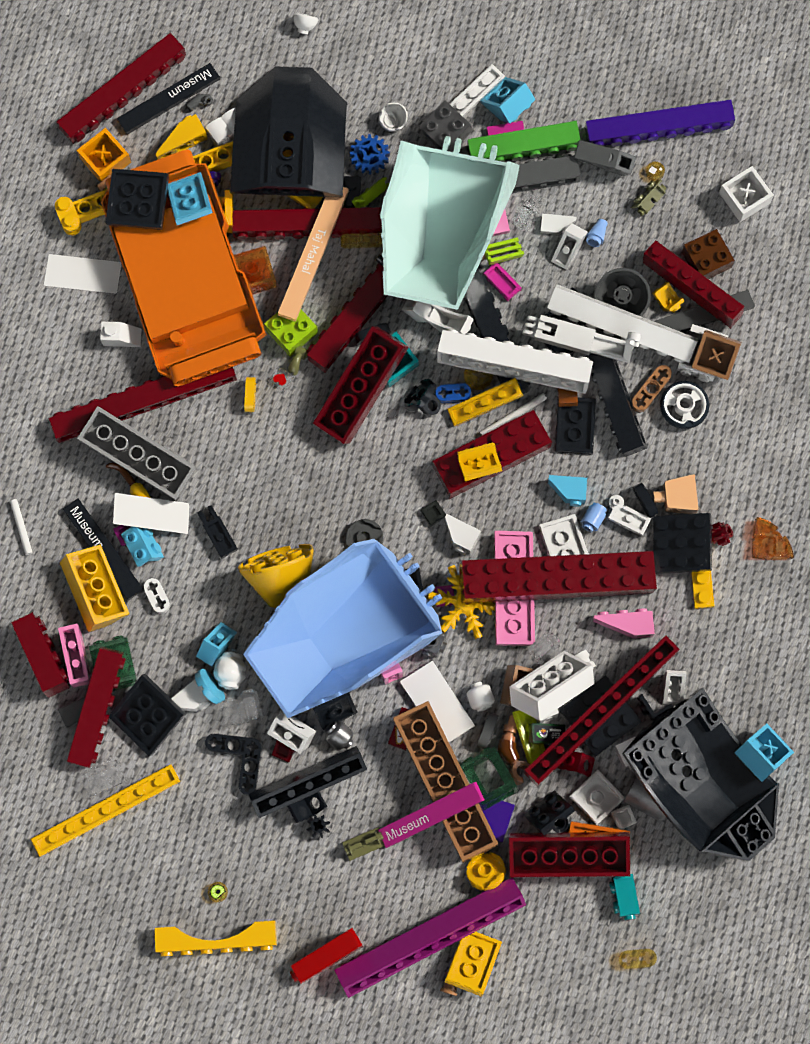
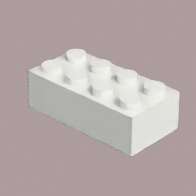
M563 651L509 686L511 706L540 721L594 684L593 665Z

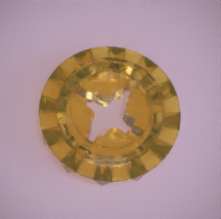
M464 370V380L474 390L485 389L493 379V374L481 372L485 377L477 380V376L472 373L479 371Z

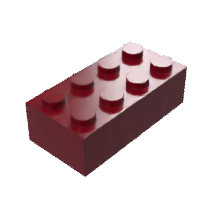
M32 612L11 622L42 692L50 698L69 689L68 674L60 667L63 664L59 654L52 650L55 645L51 637L47 633L45 634L44 631L47 628L40 616L36 617Z

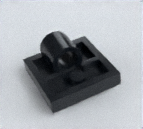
M554 790L552 793L547 794L537 805L531 807L524 816L545 836L552 829L556 833L564 832L569 825L567 817L575 812V810Z

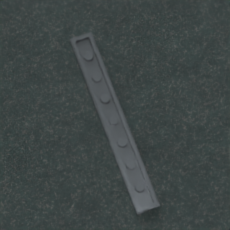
M749 290L730 295L745 306L744 311L755 307ZM697 306L655 320L654 322L680 332H685L691 329L692 324L703 326L718 321V319L701 306ZM614 334V336H609L622 340L621 336Z

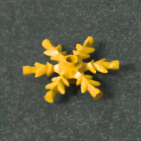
M455 565L448 567L451 577H447V580L454 584L451 588L456 589L457 594L451 596L449 591H447L446 595L441 589H438V593H429L427 599H432L440 594L442 599L436 605L445 603V606L452 603L455 607L454 611H447L450 615L441 617L445 621L441 625L443 633L450 626L452 629H455L456 619L460 622L459 615L463 613L467 616L465 623L468 622L467 632L472 630L475 639L481 638L482 634L478 627H483V625L476 620L479 617L473 614V610L479 608L481 613L485 610L486 613L492 615V611H495V604H492L493 602L462 603L460 575L457 574Z

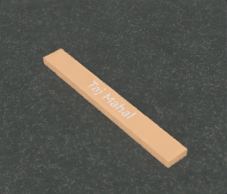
M343 187V198L325 197L278 311V316L296 322L348 195V188Z

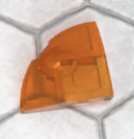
M757 517L755 519L752 537V558L787 560L793 559L794 554L786 536L782 538V535L776 531L778 529L776 525L763 518Z

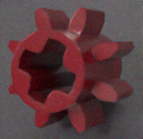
M724 522L713 524L712 542L722 546L731 543L729 539L733 537V531L730 525L724 524Z

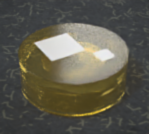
M651 162L646 169V176L651 181L662 179L665 173V168L660 162Z

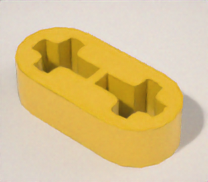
M246 377L244 411L255 412L256 377Z

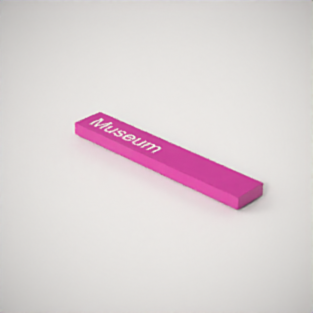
M474 782L378 831L381 832L384 845L388 848L484 801L477 782Z

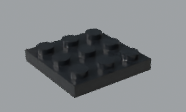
M112 169L106 225L162 230L169 174Z
M711 513L653 516V553L656 574L712 571Z
M142 674L110 713L109 718L150 757L179 724L186 713L146 674Z
M605 675L559 710L570 726L613 686L612 682ZM626 702L584 744L596 757L642 721Z

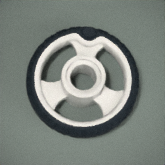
M675 382L668 386L661 396V414L670 425L676 428H694L701 424L708 414V396L703 388L694 382ZM680 388L692 390L691 395L683 393L678 397L673 396L672 392ZM700 400L702 401V412L695 419L691 413L695 406V401ZM687 402L689 408L681 407L680 403ZM673 405L675 412L683 416L682 421L674 419L668 412L667 406Z

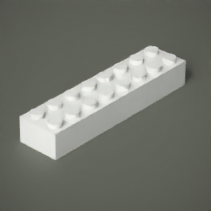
M453 329L442 330L437 351V363L516 378L517 380L584 394L587 392L593 361H589L590 359L587 357L575 358L567 353L556 354L548 349L537 350L529 345H514L510 341L498 342L491 337L479 338L475 334H460Z

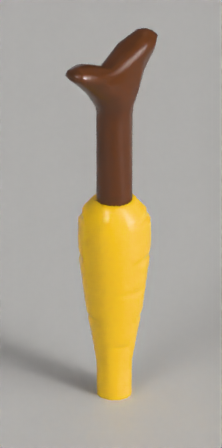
M115 462L106 465V468L120 472L130 486L131 495L151 498L145 487L141 483H136L128 470Z

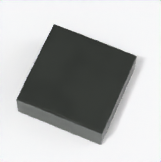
M437 500L420 510L430 527L446 516Z

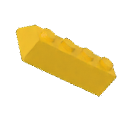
M101 544L64 556L60 565L88 632L104 628L129 615Z

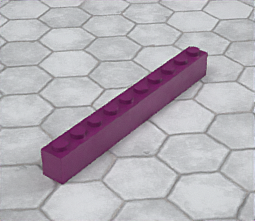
M513 878L503 880L496 888L484 890L481 894L465 900L464 903L448 909L441 915L432 917L429 921L413 927L402 935L394 937L393 940L378 945L368 953L361 954L356 959L342 964L334 971L347 997L350 998L526 906L525 900Z

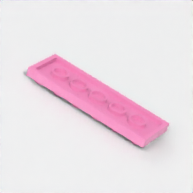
M494 531V559L533 557V532ZM534 600L495 602V645H535Z

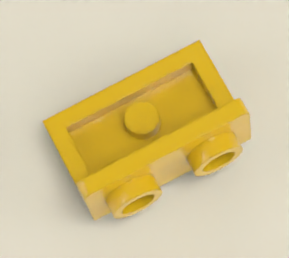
M495 443L484 444L457 453L459 466L465 481L502 471Z

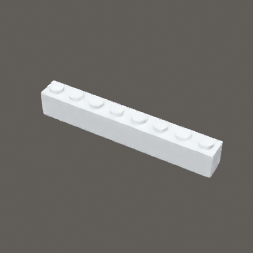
M558 284L547 307L551 309L550 312L559 316L561 314L567 315L571 321L579 322L580 320L585 322L589 328L596 329L598 327L603 329V332L607 335L614 336L616 334L621 336V339L626 341L629 332L638 333L641 335L639 347L647 350L649 348L657 350L656 353L662 356H667L668 354L680 363L690 362L698 342V338Z

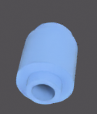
M599 503L590 505L581 520L582 527L588 532L597 531L606 516L605 512L607 509Z

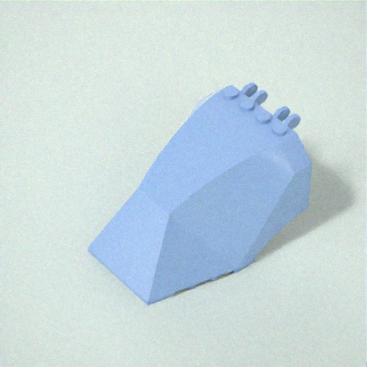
M375 539L356 542L315 573L301 580L286 593L284 600L276 607L272 617L264 624L262 631L254 638L243 655L287 718L359 688L424 648L442 634L439 617L432 608L433 605L442 599V596L440 594L436 595L428 602L425 596L434 591V585L428 586L422 592L419 590L409 576L420 567L419 564L414 563L407 570L402 566L413 557L411 553L398 560L393 552Z

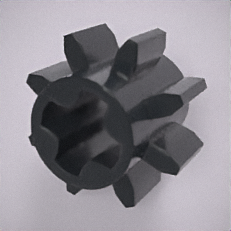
M314 814V820H307L311 827L306 830L307 832H314L312 834L313 838L317 834L323 839L324 832L330 833L329 829L326 828L330 821L324 822V815L321 818H317ZM319 821L322 822L321 825L324 828L315 831L316 828L314 826V823L318 824Z

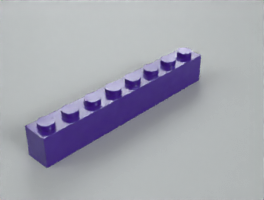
M724 100L587 120L585 132L587 142L600 146L611 145L615 147L627 142L636 144L641 140L647 139L648 141H655L661 137L670 139L681 134L690 136L695 132L701 131L702 133H709L715 129L728 130L734 126L735 115L732 100Z

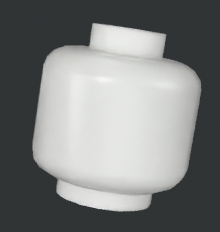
M482 682L472 684L471 689L466 693L470 707L473 710H477V712L492 708V704L495 701L491 687L487 684L482 685Z

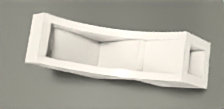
M408 299L402 308V311L415 321L428 322L441 333L442 330L453 329L460 334L466 335L474 320L469 315L458 314L437 305Z

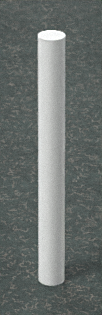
M544 393L540 394L479 432L480 435L483 436L518 418L547 400V397Z

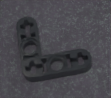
M223 734L208 735L205 745L209 751L242 756L239 778L240 792L249 796L248 794L256 791L262 752L260 741L255 738ZM213 738H216L218 742H223V738H225V750H222V745H216L215 748H212L209 741H213ZM231 740L239 742V747L235 751L228 748V743ZM252 742H255V745L258 747V749L254 750L253 755L254 757L258 756L257 760L246 758V755L250 756L251 750L247 747L252 745ZM247 762H254L256 764V769L253 772L245 770ZM244 774L247 776L255 775V779L250 778V784L253 785V788H250L249 792H246L245 788L242 787L243 784L247 783V777L243 778Z

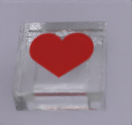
M278 366L268 380V383L285 392L294 375Z

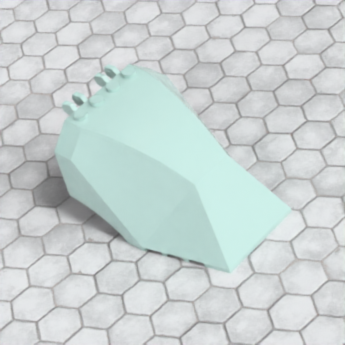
M449 136L445 137L442 150L400 141L393 174L383 199L380 214L382 220L384 294L458 310L516 185L520 165L509 161L507 163L496 161V145H493L491 148L490 158L485 159L484 156L487 148L485 143L481 144L478 157L459 153L462 140L459 138L455 141L453 152L448 151L451 143Z

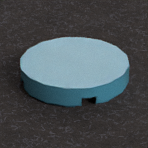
M205 669L195 673V681L199 687L202 685L204 689L202 692L209 701L218 704L225 700L222 687L218 685V681L211 673Z

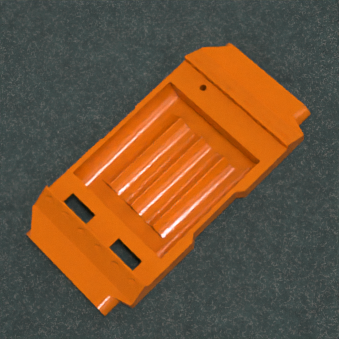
M183 150L131 169L168 173V183L201 172L213 211L209 215L177 226L167 192L162 230L109 225L159 374L172 379L174 386H181L261 356L258 341L266 336L265 328L244 272L239 270L226 234L229 225L207 164H195L191 151ZM111 177L105 181L107 191L101 201L105 216L107 215Z

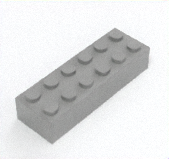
M97 406L77 438L176 501L197 469L194 465Z

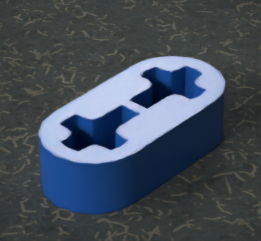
M465 383L440 385L436 389L435 396L439 399L440 403L463 402L471 397V388ZM462 388L464 389L465 392H468V393H465V396H464V397H461V394H459V393H458V394H454V393H456V392H460V389H462ZM442 390H445L446 393H452L447 394L446 398H442V395H439Z

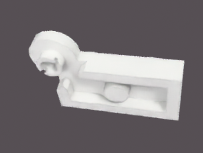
M613 495L609 499V506L613 510L608 520L643 536L651 518L627 506H623L624 499L620 495Z

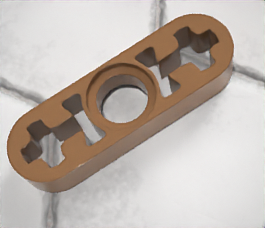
M658 366L633 397L632 405L636 412L646 411L669 382L672 371L668 366ZM659 371L661 373L666 371V377H662L660 382H657L656 380L660 375ZM650 384L655 385L657 391L653 394L646 390V387ZM645 395L647 398L644 400V406L638 407L636 400L640 401Z

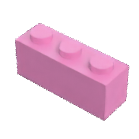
M78 624L58 628L70 685L73 688L88 685L91 680V674L81 628Z

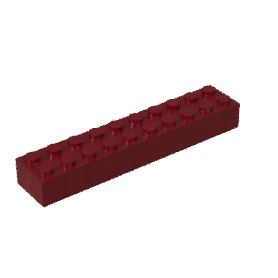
M653 551L462 560L459 564L462 603L652 594L657 589Z

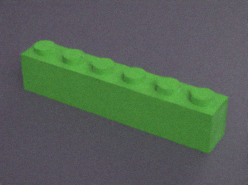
M577 121L468 139L467 148L470 156L478 157L480 146L482 143H485L487 148L484 158L489 159L491 148L493 145H496V161L504 162L508 159L518 161L526 156L536 158L543 153L553 155L561 150L575 151L580 135Z

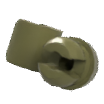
M301 346L296 348L294 357L288 366L289 374L293 373V376L298 374L301 359L305 360L307 358L306 348Z

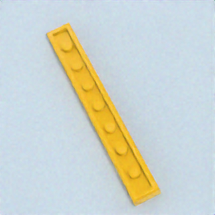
M172 764L33 837L31 841L39 857L180 783V780Z

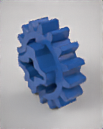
M368 134V138L362 135L361 141L356 139V145H351L352 151L350 152L351 163L356 164L355 169L362 168L363 174L368 170L369 175L372 174V170L379 173L378 168L385 169L384 163H389V158L387 157H390V151H387L389 146L388 144L384 145V139L379 141L378 135L371 138V134Z

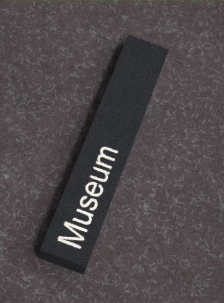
M209 63L119 116L117 121L128 135L219 81L220 76L212 64Z
M79 498L64 507L63 511L89 547L101 544L117 585L127 600H131L144 589Z

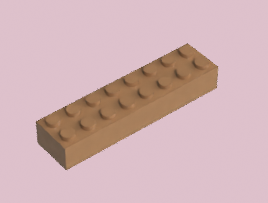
M429 701L393 718V722L432 802L469 785ZM479 803L442 821L462 863L498 846V842Z

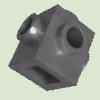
M443 632L435 639L436 643L434 645L428 644L421 649L422 654L431 658L433 655L438 657L439 653L443 654L447 646L445 636H442Z

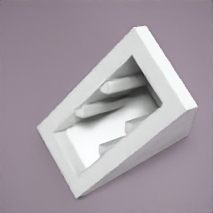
M667 670L665 672L663 704L676 705L683 700L686 671Z

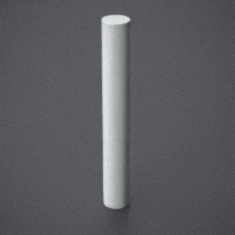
M13 499L10 501L25 555H29L33 552L18 501Z

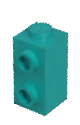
M630 874V876L612 877V882H609L611 894H615L616 899L613 902L614 913H618L619 918L624 917V921L636 919L635 915H639L640 910L633 874Z

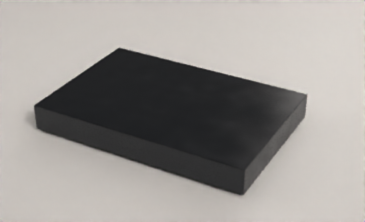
M578 397V406L559 407V403L557 404L555 452L593 455L596 398Z

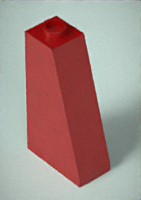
M351 928L291 965L292 971H290V974L295 982L299 981L300 984H303L363 948V945L354 929Z

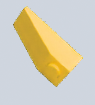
M196 114L187 116L179 122L156 152L157 160L187 150L208 139L206 131Z

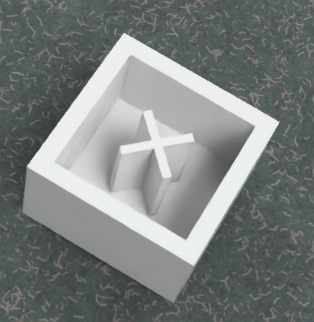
M753 166L722 184L719 194L739 222L769 205L774 196Z

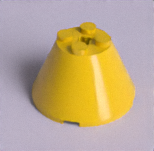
M299 544V548L291 549L290 545L272 549L247 559L248 563L245 565L243 563L239 564L238 570L269 607L276 608L284 600L289 590L301 580L310 576L314 548L310 544Z

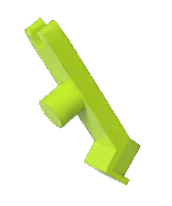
M387 177L379 179L360 196L355 197L352 200L355 208L367 206L384 192L389 186V183L385 184Z

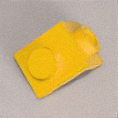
M665 282L652 292L662 310L666 312L677 311L684 302V299L678 297L669 282Z

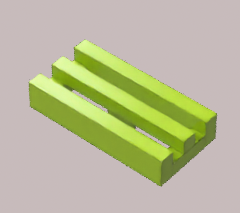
M518 237L489 244L484 253L488 264L492 265L523 257L524 251H521L522 246L518 243ZM516 250L515 253H511V254H507V255H503V256L491 258V256H494V255L503 254V253H506V252H510V251Z

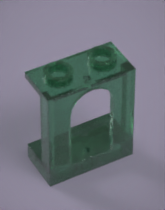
M495 747L491 749L485 748L479 753L480 755L474 758L469 757L460 765L469 783L477 782L484 801L480 802L483 810L518 792L514 779ZM489 759L505 785L487 794L474 771V767Z

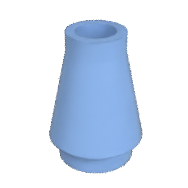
M598 219L596 224L587 233L586 242L590 246L599 247L603 244L608 225L607 221Z

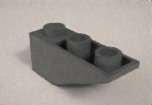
M579 140L574 159L620 176L631 175L636 156Z

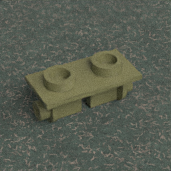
M662 180L650 181L645 187L646 191L643 194H639L633 200L634 204L630 208H638L637 212L641 216L646 215L655 205L651 198L658 202L666 193L665 190L667 188L663 184L659 185Z
M379 827L342 843L349 861L385 846L383 836L378 831Z

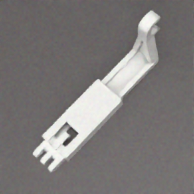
M541 315L540 318L527 316L526 320L533 322V324L526 322L524 327L531 329V331L524 329L522 333L523 335L533 337L535 341L586 355L594 353L626 363H630L634 347H639L641 338L640 334L629 332L626 341L598 334L595 329ZM551 329L556 330L555 336L542 333L543 330L548 331V333L551 332Z

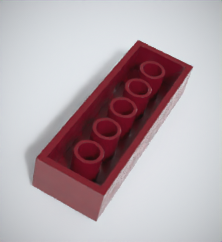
M372 326L313 424L341 443L350 444L409 347L379 327Z
M532 410L433 460L432 467L449 498L452 499L550 449L552 441L536 412ZM495 443L502 471L465 481L459 466L457 453L465 449Z
M629 832L547 833L545 836L542 833H509L510 877L630 876Z

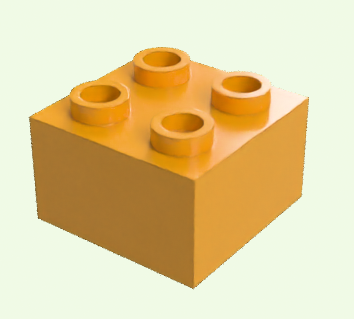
M106 128L77 149L80 160L100 182L107 176L112 175V169H124L131 163L127 151Z

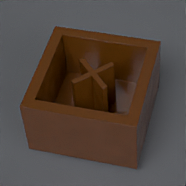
M717 229L684 244L682 254L687 263L707 279L731 269L735 261Z

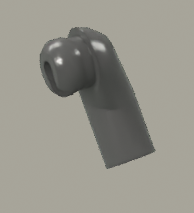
M197 94L186 104V107L192 112L197 106H210L213 103V98L209 94Z

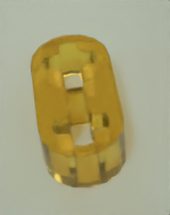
M651 949L627 950L622 952L618 958L619 965L624 969L648 968L657 961L656 953ZM648 952L649 956H653V960H650V964H647L645 960L639 961V957L645 956V953ZM625 954H629L630 958L636 957V961L630 962V966H627L626 962H622V958H625Z

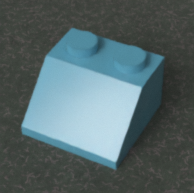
M505 77L480 102L500 121L510 124L517 120L518 116L528 109L536 99L525 82Z

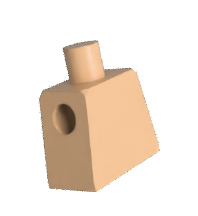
M695 474L665 481L663 491L653 492L654 503L664 502L666 512L697 514L699 509Z

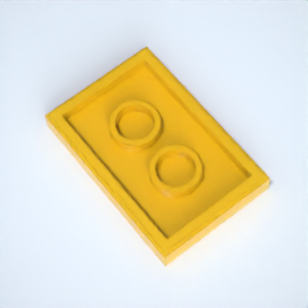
M474 932L461 939L445 983L482 997L502 942L478 932Z

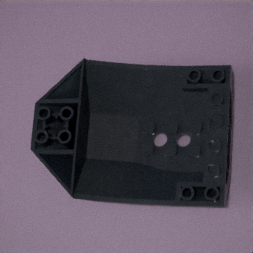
M275 66L237 98L230 194L343 198L347 102L313 68ZM290 132L294 135V138L291 141H286L283 139V135ZM285 150L293 152L290 157H285L282 153Z
M700 688L664 712L642 730L622 753L647 793L666 818L700 852L750 861L775 839L779 783H776L770 775L761 782L735 754L742 744L723 720L704 688ZM673 750L677 753L676 761L672 758ZM684 766H687L690 770L688 777H685L682 773Z

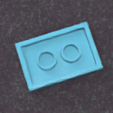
M201 172L168 183L167 192L177 226L213 213Z

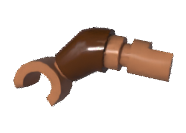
M510 715L508 724L504 725L503 733L505 734L498 741V754L507 765H511L508 771L510 781L516 785H521L524 781L523 777L517 774V768L525 770L530 764L518 760L520 756L516 749L517 744L514 737L517 735L518 730L513 715Z

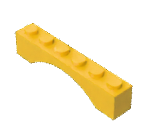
M276 921L254 922L238 935L221 940L194 938L176 927L155 928V952L161 953V957L173 956V952H181V955H193V951H201V954H212L213 950L221 949V953H231L235 948H241V952L253 951V947H261V951L273 950V946H277Z

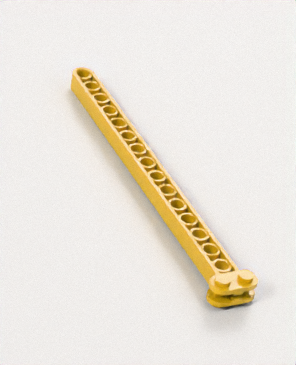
M289 132L283 135V139L286 141H291L294 138V135ZM233 141L193 156L195 164L210 161L211 164L208 165V169L215 172L232 166ZM222 154L228 155L226 159H220L219 157ZM107 189L74 202L68 197L57 199L55 210L66 234L71 236L77 235L81 231V223L105 215L103 207L99 205V202L102 201ZM84 207L90 208L88 212L81 211Z

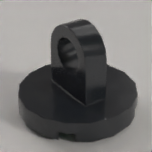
M431 379L421 380V385L418 387L416 385L413 386L404 399V406L411 412L420 409L426 415H435L441 409L440 401L434 395L436 384ZM430 401H432L434 405L432 411L428 407V403Z

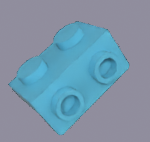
M132 526L121 534L138 567L148 561H159L164 557L160 545L153 537L152 529Z

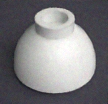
M297 12L293 15L294 24L298 28L297 32L308 34V31L312 30L318 23V18L315 16Z

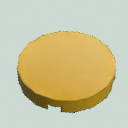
M482 853L472 858L467 865L466 874L468 881L478 890L494 889L505 879L506 867L504 861L495 853Z

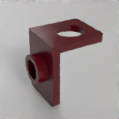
M573 752L558 769L578 772L590 777L595 758L581 752ZM588 760L589 766L585 771L584 762Z

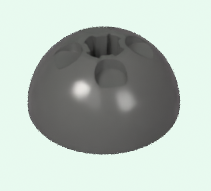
M616 268L607 272L599 280L595 288V299L642 317L649 307L651 291L648 282L639 272L630 268Z

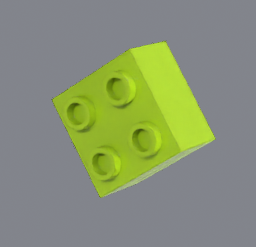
M302 309L296 322L278 316L277 312L264 323L266 332L289 357L295 353L297 347L304 346L318 334L316 324Z

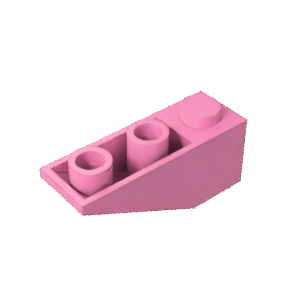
M645 608L637 609L636 612L628 613V610L616 611V614L598 612L593 617V622L633 639L653 637L655 634L653 613Z

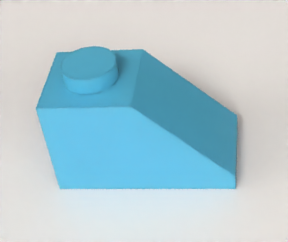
M549 475L548 484L565 503H570V506L580 507L581 504H585L587 478Z
M221 622L203 640L196 657L213 667L237 632Z

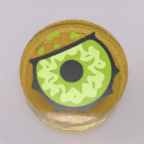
M215 882L209 886L208 896L214 902H222L228 896V889L223 883Z

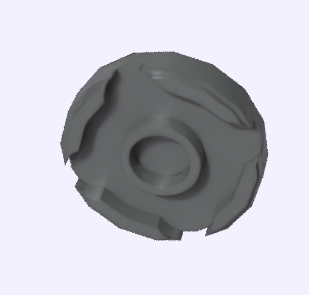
M369 519L353 522L347 529L345 536L348 547L353 543L375 539L381 544L384 541L380 526Z

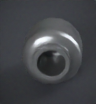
M333 721L326 727L324 731L326 733L325 740L334 749H347L351 746L354 733L343 721Z

